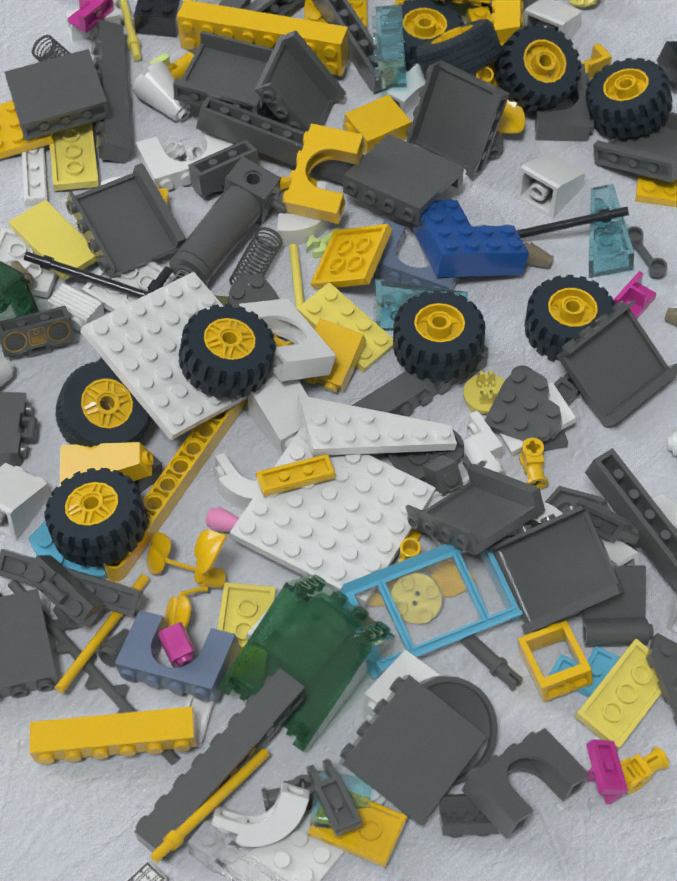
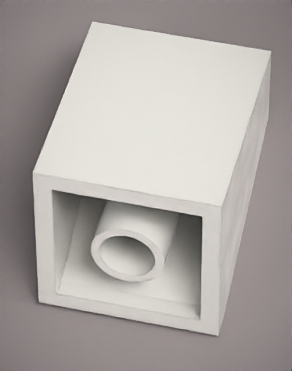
M538 0L525 9L524 26L544 24V27H547L549 25L555 27L557 32L562 31L565 34L564 37L567 40H571L580 27L582 11L556 0Z
M548 152L520 167L516 198L553 219L583 188L585 172Z
M271 373L266 383L262 384L258 391L254 393L251 391V394L247 396L248 416L277 451L282 454L303 425L297 403L298 396L308 397L298 379L281 382L274 373Z
M8 463L0 466V533L17 541L47 502L50 493L48 483L39 476L34 477L26 473L21 467L12 466Z
M405 649L364 693V721L370 722L376 714L373 712L374 707L382 698L385 700L392 692L389 688L398 676L403 678L404 675H411L418 682H421L425 679L441 675Z

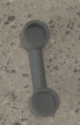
M637 226L629 227L625 232V242L629 248L637 251L649 267L648 274L651 277H660L666 274L667 262L662 258L653 259L644 247L643 230Z

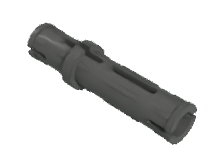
M476 635L458 641L489 669V673L493 677L497 676L511 691L516 689L515 684L517 687L520 686L523 677L507 665L508 661L504 657L500 658Z

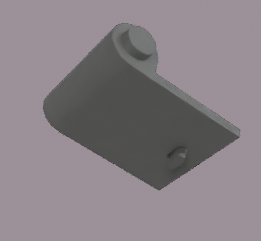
M614 566L625 593L583 611L582 631L585 647L630 645L635 639H638L644 645H648L649 640H652L654 636L653 625L648 624V620L645 617L646 566Z

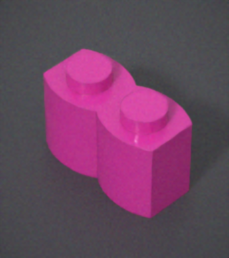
M182 622L169 626L158 633L159 640L172 668L185 666L196 658V651Z

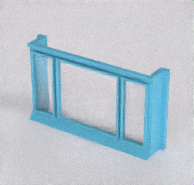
M448 543L342 585L340 592L334 594L372 680L379 678L405 649L417 658L511 620L514 623L522 620L521 616L523 615L493 552H489L488 548H486L479 554L473 555Z

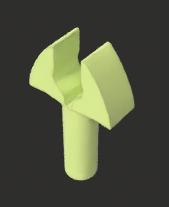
M336 227L321 239L311 235L306 244V253L312 248H317L312 251V258L322 257L333 231L341 228Z

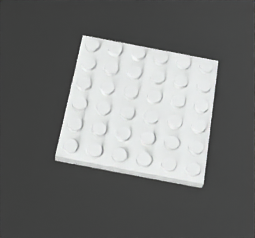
M195 272L82 326L80 331L170 440L248 398L247 396L242 398L240 395L237 396V399L229 400L228 397L218 399L215 398V395L203 394L201 392L202 389L199 387L197 389L190 384V379H185L182 369L179 367L178 354L185 324L188 323L192 315L197 314L198 311L204 308L208 310L210 306L218 304L219 307H223Z
M302 425L274 467L316 457L311 455L304 425ZM368 454L328 455L336 473L335 479L263 497L259 489L230 531L229 538L338 593L343 584L391 565L400 550L401 542L409 536L413 529L408 523V514L405 506L411 505L424 511L435 493V487ZM377 587L354 595L358 604L365 607Z

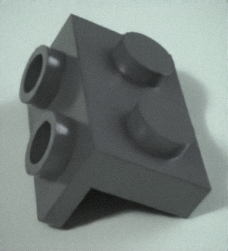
M465 794L444 795L439 801V821L443 836L461 837L462 835L469 834L488 836L499 833V830Z

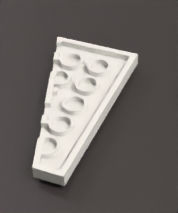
M302 395L298 396L297 403L312 456L324 454L348 455L455 450L457 445L451 425Z
M363 781L347 790L382 806L388 801ZM317 809L301 819L295 829L287 836L275 843L256 847L224 867L223 873L233 881H323L346 851L308 836V830L318 812Z

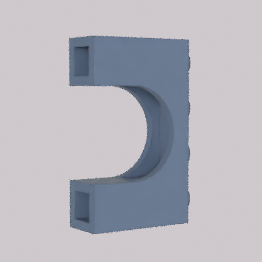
M384 220L382 224H388L393 230L373 277L420 293L426 291L433 293L434 290H441L443 293H447V291L453 292L460 277H436L431 265L417 268L408 266L399 260L397 254L405 241L406 227Z
M139 610L114 663L120 676L129 682L136 680L144 682L152 688L163 687L178 695L185 693L193 695L201 701L212 700L217 702L240 649L236 634L211 628L202 650L195 660L182 667L169 668L157 662V655L162 645L158 633L168 627L164 617Z

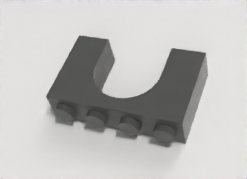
M581 64L582 68L579 70L581 71V78L578 81V86L567 97L574 103L572 107L563 110L540 111V109H537L535 118L536 141L588 142L589 133H593V120L589 118L591 116L585 95L589 84V73H585V64Z
M543 728L537 733H529L518 745L516 743L511 744L500 756L493 755L484 766L472 768L465 776L467 780L462 791L507 839L524 828L534 812L526 801L513 789L507 774L515 771H524L539 777L562 802L579 792L590 774L546 728Z

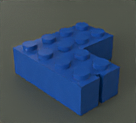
M435 200L421 214L420 226L410 223L436 277L523 275L529 251L523 241L520 240L521 237L516 228L510 225L471 226L458 200Z

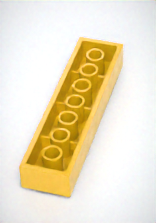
M184 0L176 16L180 44L183 49L197 50L201 43V31L274 49L280 36L296 30L332 75L343 76L349 61L348 27L192 0Z

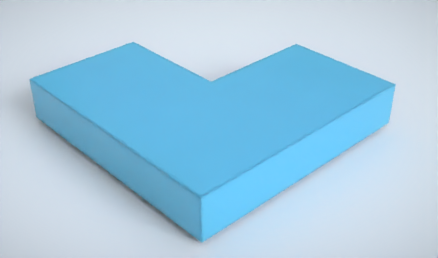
M595 646L587 660L592 669L593 684L575 690V692L589 698L618 661L619 656ZM560 654L549 675L576 666L578 663Z

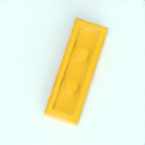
M328 454L257 471L255 477L263 497L335 479L336 473Z

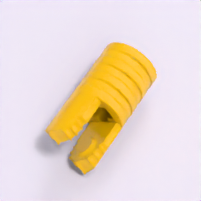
M187 52L168 66L174 79H182L194 56L191 52Z

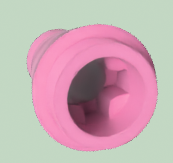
M222 507L211 508L206 517V525L213 531L230 532L239 517Z

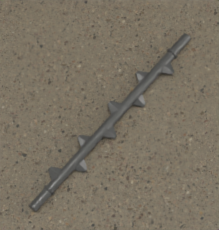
M12 580L8 584L9 589L14 594L26 591L16 580ZM43 610L46 629L58 641L54 651L56 653H69L76 660L82 651L63 632L64 627L58 619L52 620ZM94 653L83 667L84 671L89 675L85 688L87 690L101 688L119 708L117 713L137 712L124 698L128 690L127 684L113 686L94 666L97 655ZM172 749L163 750L160 753L170 765L175 764L179 759Z

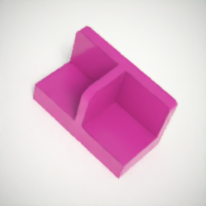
M79 0L80 9L68 18V23L87 33L92 27L97 25L99 19L103 20L114 11L113 0Z
M641 271L630 280L614 299L615 305L621 301L628 303L634 300L636 303L630 309L637 319L655 300L657 294L641 284L644 274Z
M591 739L586 744L592 768L587 771L590 775L586 781L596 782L599 794H603L605 803L612 804L628 791L615 742Z

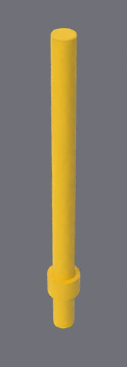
M141 574L132 588L142 590L149 582V578ZM113 611L57 683L55 686L57 692L63 694L123 616V613Z
M262 748L179 828L171 830L163 838L164 842L150 854L151 859L158 863L171 850L175 851L184 842L183 838L270 756L268 751Z

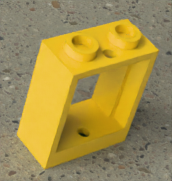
M567 620L553 623L547 628L518 638L520 655L543 702L593 684L592 669ZM566 640L578 665L543 677L532 652Z

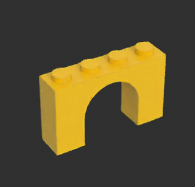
M311 123L309 131L304 133V146L302 151L299 150L297 154V166L290 174L289 190L284 192L283 203H285L287 213L340 224L346 205L344 194L314 186L308 180L309 175L317 164L327 160H338L359 165L365 148L364 136L359 133Z

